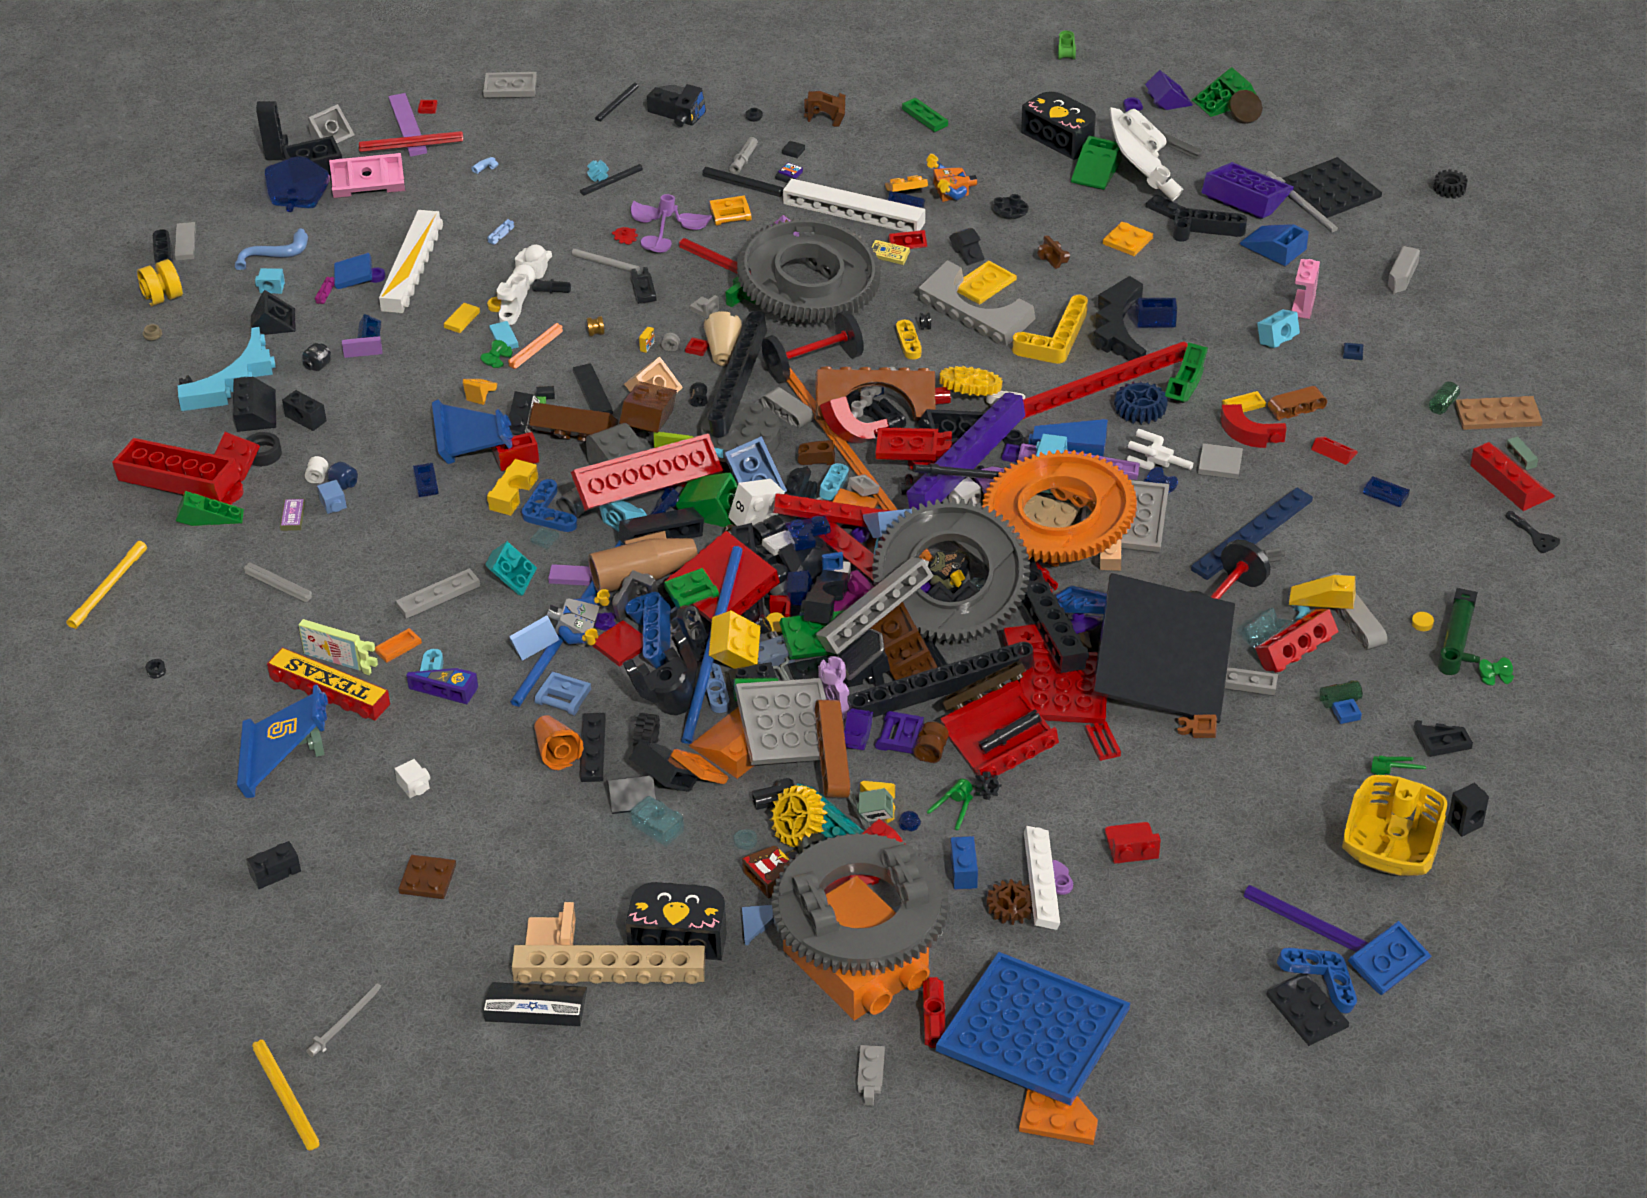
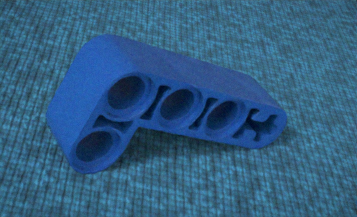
M651 592L630 600L625 607V611L637 624L643 625V656L657 669L664 665L665 656L663 652L670 648L671 608L658 592Z

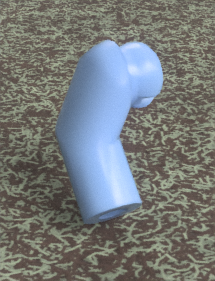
M489 157L472 166L471 170L478 174L488 166L490 169L496 168L498 162L494 157Z

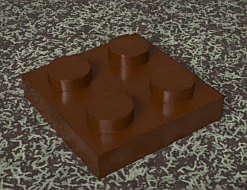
M411 855L399 887V894L445 899L456 867V860Z

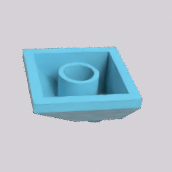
M622 500L600 506L603 522L618 532L621 520L647 516L643 509H638L634 505Z

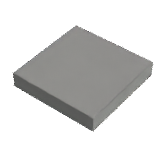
M1203 444L1198 474L1238 479L1243 448Z

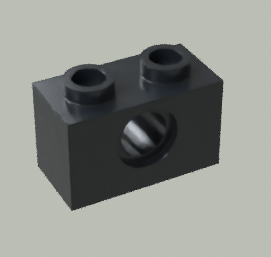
M297 390L282 399L285 417L311 431L316 430L327 421L324 404Z
M1475 782L1453 792L1447 823L1461 837L1483 827L1489 801L1487 793Z

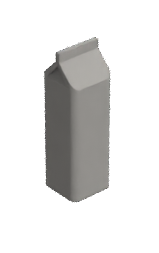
M1406 246L1401 248L1389 273L1388 287L1393 291V295L1406 290L1419 263V249Z

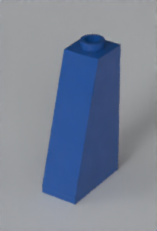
M1108 420L1034 426L1033 434H1029V445L1037 446V442H1041L1043 434L1067 437L1068 451L1072 452L1075 450L1077 453L1084 451V454L1092 453V455L1104 457Z

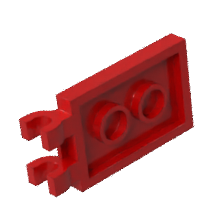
M878 428L876 459L936 460V457L941 458L952 447V441H950L952 440V431L938 433V429Z

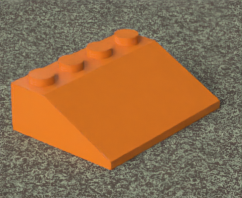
M739 707L689 745L690 748L737 779L754 766L751 765Z

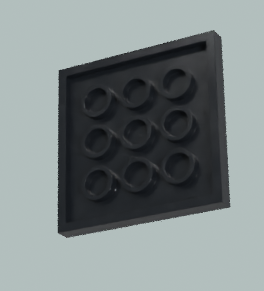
M1339 157L1282 178L1286 181V184L1294 186L1293 190L1326 218L1382 197V192Z

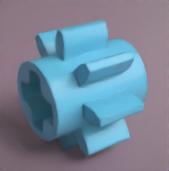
M593 160L587 165L589 168L587 174L594 182L597 180L602 181L608 177L607 171L609 168L603 161L599 160L597 162Z

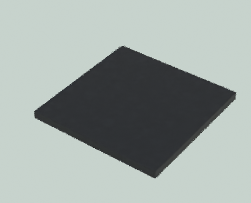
M1111 573L1108 582L1092 694L1194 718V715H1216L1217 723H1220L1235 603Z

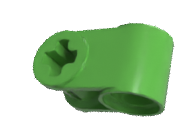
M1067 30L1060 32L1058 59L1076 58V44L1073 32Z

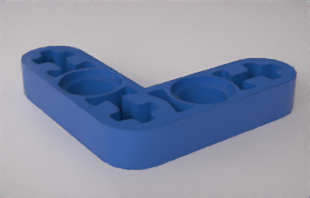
M552 479L541 481L522 508L523 520L564 532H571L577 528V518L575 515L547 508L558 492L557 483ZM544 500L542 503H536L535 501ZM547 517L554 518L553 520H545Z
M1284 948L1277 958V964L1282 970L1293 973L1323 975L1331 1001L1341 1013H1350L1357 1003V997L1345 960L1340 954L1332 951ZM1306 959H1311L1316 965L1308 963ZM1333 979L1340 980L1344 985L1337 984Z

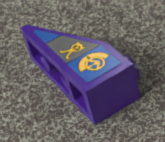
M459 668L408 672L406 675L409 689L466 705L478 689L477 674Z

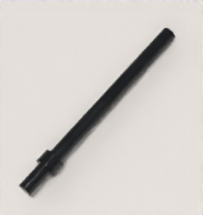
M932 463L928 465H913V472L927 473L928 476H938L940 474L993 479L998 477L999 471L943 467Z

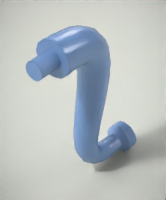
M298 229L293 236V242L289 245L248 247L238 254L235 268L237 270L246 269V262L244 260L248 256H296L306 248L308 235L304 229Z

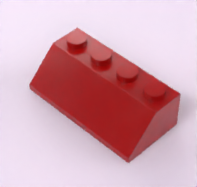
M1490 442L1473 449L1470 466L1522 511L1555 497L1553 493L1513 459Z

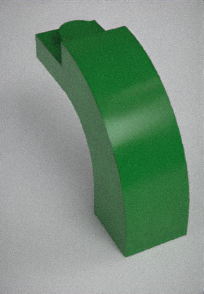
M1188 342L1176 377H1170L1165 392L1166 397L1187 402L1199 384L1204 370L1203 364L1208 351L1207 347Z

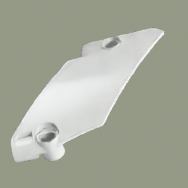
M1110 108L1113 132L1122 153L1147 177V182L1151 187L1160 189L1174 202L1184 189L1172 178L1166 183L1170 176V171L1161 165L1157 152L1166 145L1165 136L1136 109L1123 113L1120 109Z

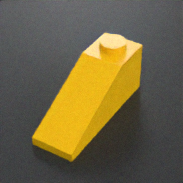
M1331 575L1292 586L1289 605L1354 609L1356 595L1355 576Z

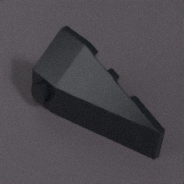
M926 409L918 421V427L938 429V433L952 431V440L950 441H952V444H955L986 412Z

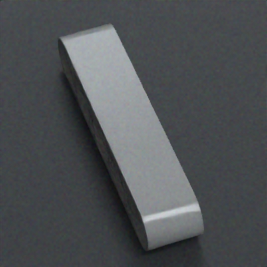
M1336 572V573H1332V574H1329V575H1326V576L1319 577L1318 579L1324 578V577H1327V576H1331V575H1341V574H1340L1339 572ZM1357 594L1355 595L1354 609L1333 608L1339 617H1343L1345 620L1343 622L1350 631L1353 630L1354 636L1360 644H1364L1365 650L1387 643L1386 631Z

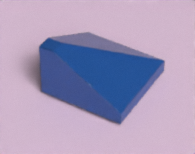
M843 552L822 555V570L834 571L844 569Z

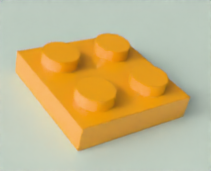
M914 175L908 176L907 180H904V178L890 179V182L885 183L887 191L895 192L928 187V181L923 179L922 176Z
M1121 222L1103 239V244L1135 256L1153 239V233L1132 226L1129 223Z

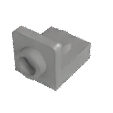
M714 295L709 300L700 297L690 305V310L708 318L710 314L718 312L719 297Z
M860 475L849 478L847 490L858 493L861 496H869L878 493L880 486L868 476Z

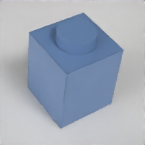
M337 480L317 486L319 499L327 514L347 508L344 493Z

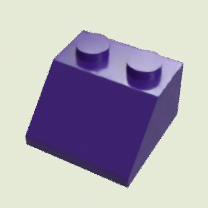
M1161 70L1145 84L1149 90L1147 93L1155 99L1153 102L1158 108L1163 107L1165 110L1193 105L1182 87Z

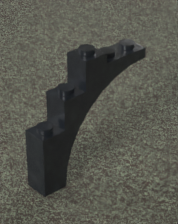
M1131 276L1098 294V309L1100 311L1096 312V327L1098 329L1094 331L1093 345L1097 349H1101L1106 353L1113 350L1117 355L1123 356L1128 361L1145 356L1147 350L1135 342L1124 326L1123 319L1127 311L1143 295V283Z

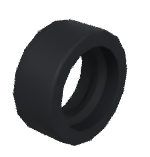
M259 432L246 438V440L259 446L267 445L272 447L266 452H257L252 463L253 466H268L280 459L282 455L280 439L275 434Z

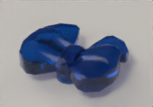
M1161 467L1153 468L1147 475L1148 479H1144V482L1169 484L1168 493L1175 490L1178 485L1177 477H1167L1164 475Z

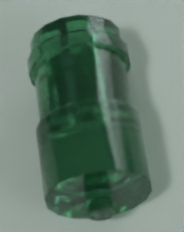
M1451 381L1445 382L1436 392V395L1431 398L1429 409L1438 415L1445 413L1460 395L1458 385Z
M1357 680L1321 687L1319 700L1322 701L1325 708H1331L1334 702L1354 699L1356 702L1362 699V687Z

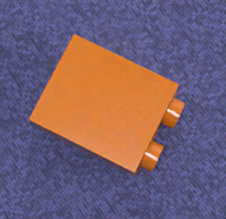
M858 876L826 894L828 905L832 906L836 920L842 926L870 928L888 921L896 914ZM786 939L783 940V951L854 1021L867 1012L873 1015L881 1013L890 1004L892 996L906 987L910 991L920 988L923 985V981L927 980L930 974L929 947H927L926 954L920 952L919 959L912 957L911 964L903 961L902 968L895 964L894 971L885 967V973L883 974L879 969H876L875 975H872L867 970L865 976H862L860 971H857L856 975L852 976L851 970L842 975V969H838L836 973H833L831 966L827 970H823V963L817 967L814 966V960L807 963L806 956L800 958L798 951L792 952V945L787 946Z

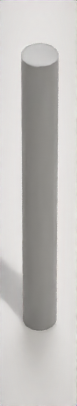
M575 248L572 250V255L630 272L634 268H636L637 272L640 270V267Z

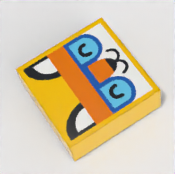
M647 327L640 335V351L646 353L655 342L654 328Z

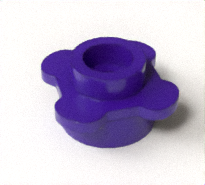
M859 526L851 532L853 538L859 543L869 539L870 531L867 527Z
M598 613L595 627L607 631L615 626V613Z

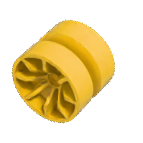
M169 259L156 263L155 270L150 265L137 270L141 292L146 300L152 298V303H149L151 306L163 303L164 294L169 300L183 295L179 276Z

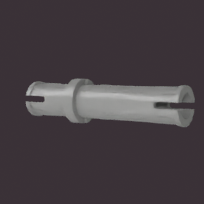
M748 138L740 153L735 155L734 162L729 167L731 173L739 174L742 167L746 166L748 158L758 145L756 138Z

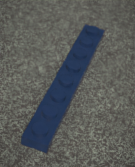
M1298 487L1194 563L1191 571L1206 580L1210 579L1223 569L1221 552L1229 542L1239 539L1254 544L1258 543L1310 504L1313 496Z

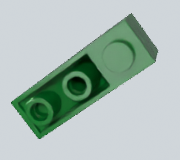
M185 491L177 509L176 521L190 526L239 524L243 521L244 509Z

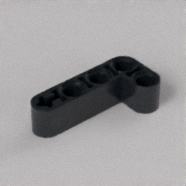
M257 101L256 112L265 159L284 160L281 147L288 146L287 134H282L277 102Z
M1180 208L1176 211L1173 238L1179 242L1187 241L1190 232L1241 237L1246 234L1247 217L1238 213Z

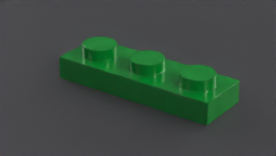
M917 98L902 103V110L933 132L948 126L946 118Z

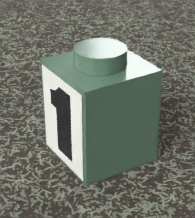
M885 788L860 792L857 811L867 822L893 818V797Z

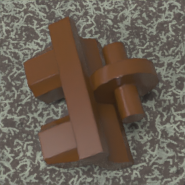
M1044 235L1043 245L1038 247V257L1041 260H1047L1055 269L1060 268L1063 263H1068L1070 253L1063 251L1058 241H1053L1050 236Z

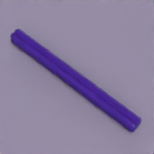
M1248 885L1245 889V898L1355 952H1358L1368 944V942L1252 885Z

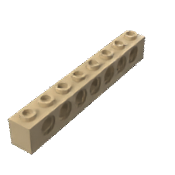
M515 945L512 962L513 979L521 983H529L531 981L553 983L560 981L572 984L577 982H592L595 984L601 982H616L619 984L625 982H639L642 984L649 982H663L666 984L687 982L695 984L697 982H704L705 946Z

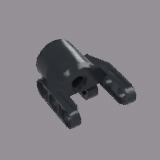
M681 630L674 633L671 637L677 652L674 647L664 651L663 653L668 663L650 672L645 663L636 667L632 659L623 662V666L640 697L655 703L663 713L669 715H680L688 711L695 690L692 683L695 679L698 663Z

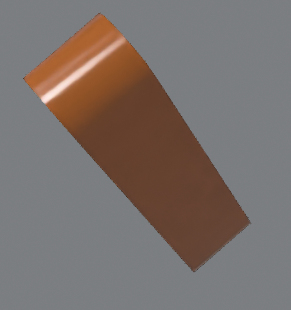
M817 699L815 703V720L824 796L829 798H848L850 795V778L840 700Z

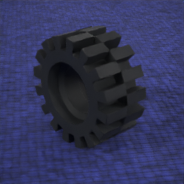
M1448 169V171L1442 170V172L1439 171L1435 175L1433 188L1437 195L1441 194V197L1446 196V198L1452 197V199H1455L1457 196L1459 198L1466 192L1468 178L1462 172L1458 173L1457 170H1454V172H1452V169Z
M639 713L635 723L636 727L634 728V747L640 740L657 744L660 733L659 715Z

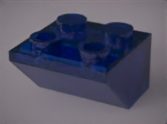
M1138 298L1136 300L1138 328L1176 327V298Z

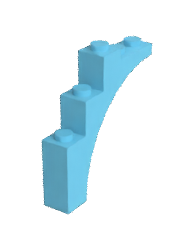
M259 327L251 329V338L247 348L230 366L208 378L178 385L181 411L228 405V398H231V392H234V378L273 375L272 368H276L274 356L270 357L269 349L265 347V335L260 334Z

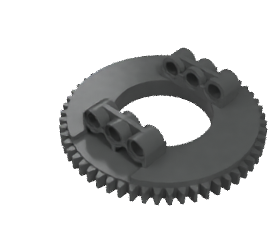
M944 498L943 504L936 499L935 505L927 501V507L922 503L919 504V510L911 507L912 514L905 511V518L898 516V523L891 522L892 528H886V534H882V541H878V548L875 549L876 556L873 557L874 563L872 564L874 586L879 584L911 557L918 558L925 549L943 541H951L957 549L967 553L974 562L982 565L989 573L982 589L974 596L963 601H939L930 597L921 588L907 597L903 603L918 631L921 632L922 639L929 635V641H932L934 638L937 639L938 643L941 640H946L947 644H949L950 640H954L955 643L963 640L965 643L968 638L974 641L976 636L983 638L986 632L990 635L993 628L998 630L999 624H1006L1005 618L1011 619L1012 613L1017 612L1016 606H1021V599L1025 598L1024 592H1027V584H1029V555L1025 554L1027 548L1023 546V539H1019L1020 533H1014L1015 527H1009V520L1003 521L1002 514L996 517V510L989 513V506L981 509V503L973 506L972 500L966 505L964 499L957 503L956 498H953L952 502L949 503L947 498Z
M856 833L844 836L837 835L834 838L829 837L825 841L820 840L815 845L811 844L810 848L803 849L801 854H796L795 860L790 859L789 866H784V872L779 873L780 879H776V886H774V893H772L774 924L777 926V932L781 933V939H786V945H792V952L798 951L800 958L806 956L807 963L814 960L815 967L823 963V970H827L831 966L833 973H836L838 969H842V975H845L848 970H851L852 976H855L857 971H860L862 976H865L867 970L872 975H875L876 969H879L883 974L885 973V967L894 971L895 964L900 968L903 967V961L911 964L912 957L919 959L920 952L926 954L927 947L932 948L933 941H938V935H941L942 928H945V920H947L948 895L945 881H942V874H938V868L933 867V862L927 861L926 855L920 856V850L915 851L913 846H907L903 841L899 842L895 838L891 839L887 838V836H878L877 834ZM860 874L881 878L895 887L902 900L900 909L888 921L870 928H850L840 925L836 920L832 906L828 905L824 889L832 882L846 876Z

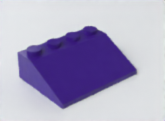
M1231 162L1206 173L1201 193L1207 195L1210 199H1218L1227 206H1235L1239 211L1250 212L1256 218L1262 219L1271 215L1291 193L1294 186Z

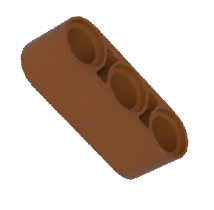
M1316 386L1276 395L1268 402V408L1279 421L1283 418L1288 419L1299 416L1298 414L1301 413L1306 414L1314 412L1316 409H1324L1327 405V399Z

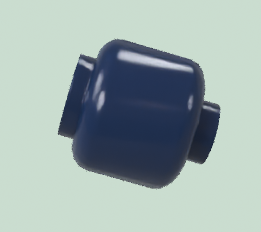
M337 462L330 466L328 470L329 482L337 480L342 490L349 487L352 488L357 483L358 473L352 466L345 462Z

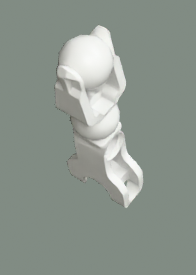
M536 244L524 248L515 257L516 268L513 270L512 275L506 283L501 282L497 288V299H501L499 322L508 321L509 325H513L517 321L521 313L522 303L527 295V290L530 289V285L534 283L535 279H540L545 274L548 267L547 262L552 257L551 251H546L542 246ZM507 313H512L510 317H505Z

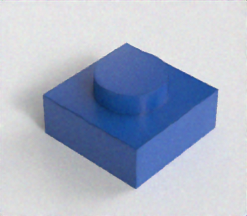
M1354 699L1333 703L1332 710L1340 724L1361 720L1362 713Z

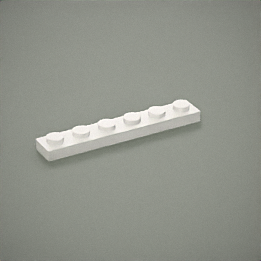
M1026 826L1024 839L1034 924L1057 930L1060 925L1049 832L1042 828Z

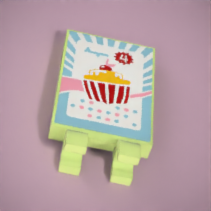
M302 619L299 623L304 654L356 670H362L366 675L372 673L370 666L376 667L378 665L377 658L369 657L368 651L373 652L375 650L373 642L361 641L358 635Z

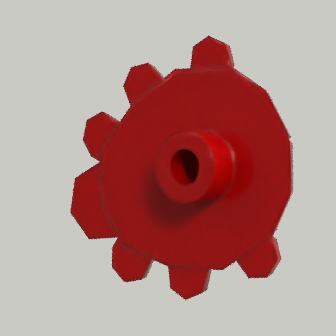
M621 227L612 232V235H615L614 239L620 240V244L631 245L632 241H637L634 237H638V234H635L636 229Z

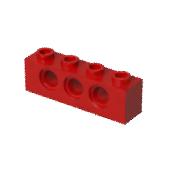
M1315 609L1261 643L1255 649L1263 669L1277 673L1285 670L1286 665L1299 661L1303 654L1316 650V646L1320 643L1330 641L1332 639L1331 636L1339 631L1330 609Z

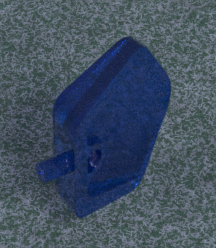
M293 157L270 165L265 169L267 191L272 204L275 206H286L288 212H293L294 207H316L330 181V176L325 169L305 157Z

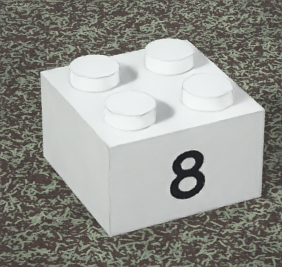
M772 479L738 483L728 518L739 526L749 523L754 525L758 522H763L764 519L773 515H778V513H773L775 494H784L785 491Z

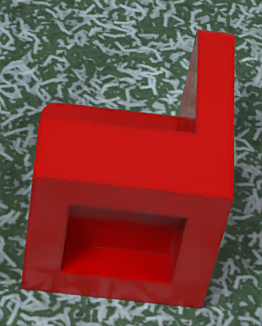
M770 595V614L780 613L784 617H791V596Z

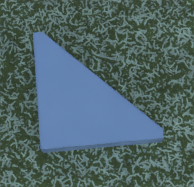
M772 905L742 907L745 945H749L750 941L773 923Z

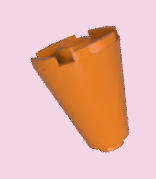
M549 715L537 719L534 729L540 756L544 764L553 770H561L572 766L573 764L570 763L576 759L579 760L584 748L583 741L575 731Z

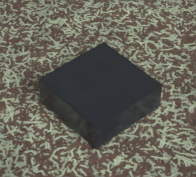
M789 141L782 149V154L798 158L805 151V145Z

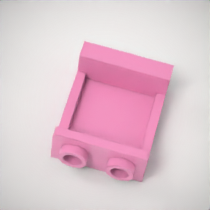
M1301 259L1295 284L1305 285L1306 290L1297 289L1292 311L1297 312L1298 317L1310 319L1316 296L1320 261Z

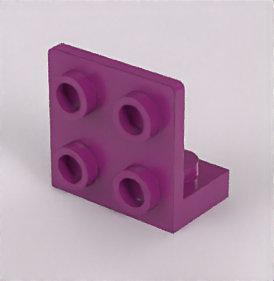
M858 570L850 572L847 594L843 600H834V612L848 609L874 588Z

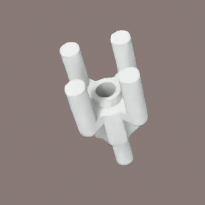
M1141 429L1137 430L1136 436L1154 442L1152 446H1145L1130 441L1128 444L1129 449L1145 454L1147 461L1130 455L1127 461L1140 463L1139 467L1153 470L1155 464L1168 467L1172 463L1191 470L1194 464L1191 461L1173 456L1174 450L1162 446L1164 441L1162 436Z

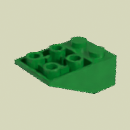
M1231 67L1191 100L1210 117L1230 111L1228 108L1229 99L1239 90H1249L1255 94L1256 92L1252 84Z
M1089 136L1083 145L1071 182L1105 190L1122 161V151L1117 142Z

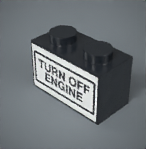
M514 392L509 413V420L511 422L509 428L512 434L521 435L533 431V428L529 426L533 402L539 403L540 401L535 395Z

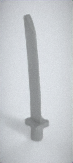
M377 983L321 1038L315 1036L313 1038L314 1044L306 1050L307 1054L313 1057L319 1051L324 1053L327 1050L326 1043L377 994L381 985Z

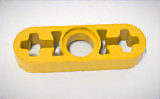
M910 320L898 321L896 323V333L905 357L911 360L920 358L922 347L913 323Z

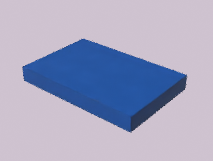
M1398 921L1352 955L1348 962L1382 996L1429 960L1431 955Z

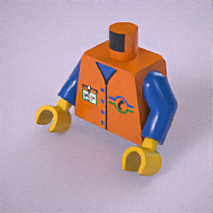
M930 154L927 157V166L929 168L934 167L933 183L942 202L952 199L959 200L969 195L970 186L977 185L976 175L966 176L963 168H946L941 163H937L938 158L934 154Z

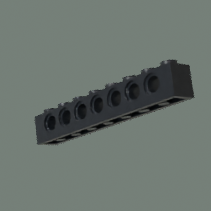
M1031 557L1028 560L1030 562L1029 584H1027V592H1024L1025 598L1021 599V604L1031 622L1035 624L1044 645L1060 673L1085 669L1086 660L1089 658L1088 649L1083 646L1079 634H1076L1073 629L1072 622L1067 619L1064 608L1060 607L1057 596L1053 595L1049 583L1043 578L1041 569H1038L1034 557Z

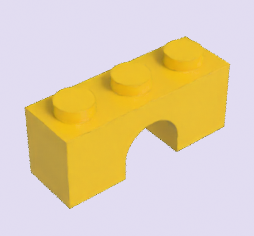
M515 459L507 467L504 475L498 479L492 491H489L487 495L489 510L511 516L520 504L519 489L529 491L537 481V465Z

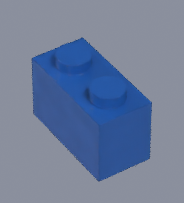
M974 836L951 837L950 855L954 889L977 888L978 867Z

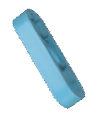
M840 463L831 465L820 486L819 495L821 498L834 500L839 489H842L846 482L849 471L846 465Z

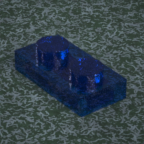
M890 191L888 201L924 208L925 204L924 198Z
M433 463L414 465L413 469L419 497L439 494Z
M1374 476L1368 481L1363 491L1365 495L1398 507L1404 504L1410 493L1409 489Z

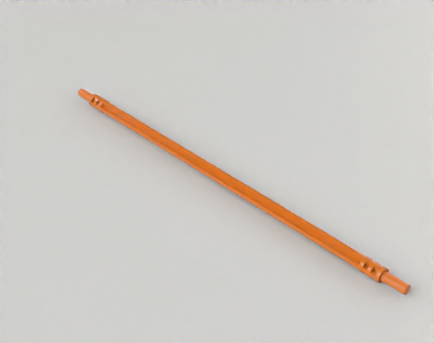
M790 368V377L787 383L799 399L811 408L816 420V401ZM816 420L829 439L833 440L835 447L856 475H866L877 483L848 443L837 436L825 420ZM879 487L878 493L871 494L875 499H878V504L882 510H897L881 487ZM925 549L918 558L932 562L934 557L928 549Z

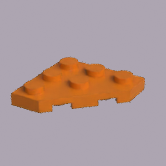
M1028 1089L1019 1132L1094 1145L1098 1119L1078 1096H1076L1070 1106Z

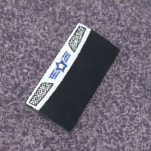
M492 982L484 1005L485 1022L581 1026L587 987Z

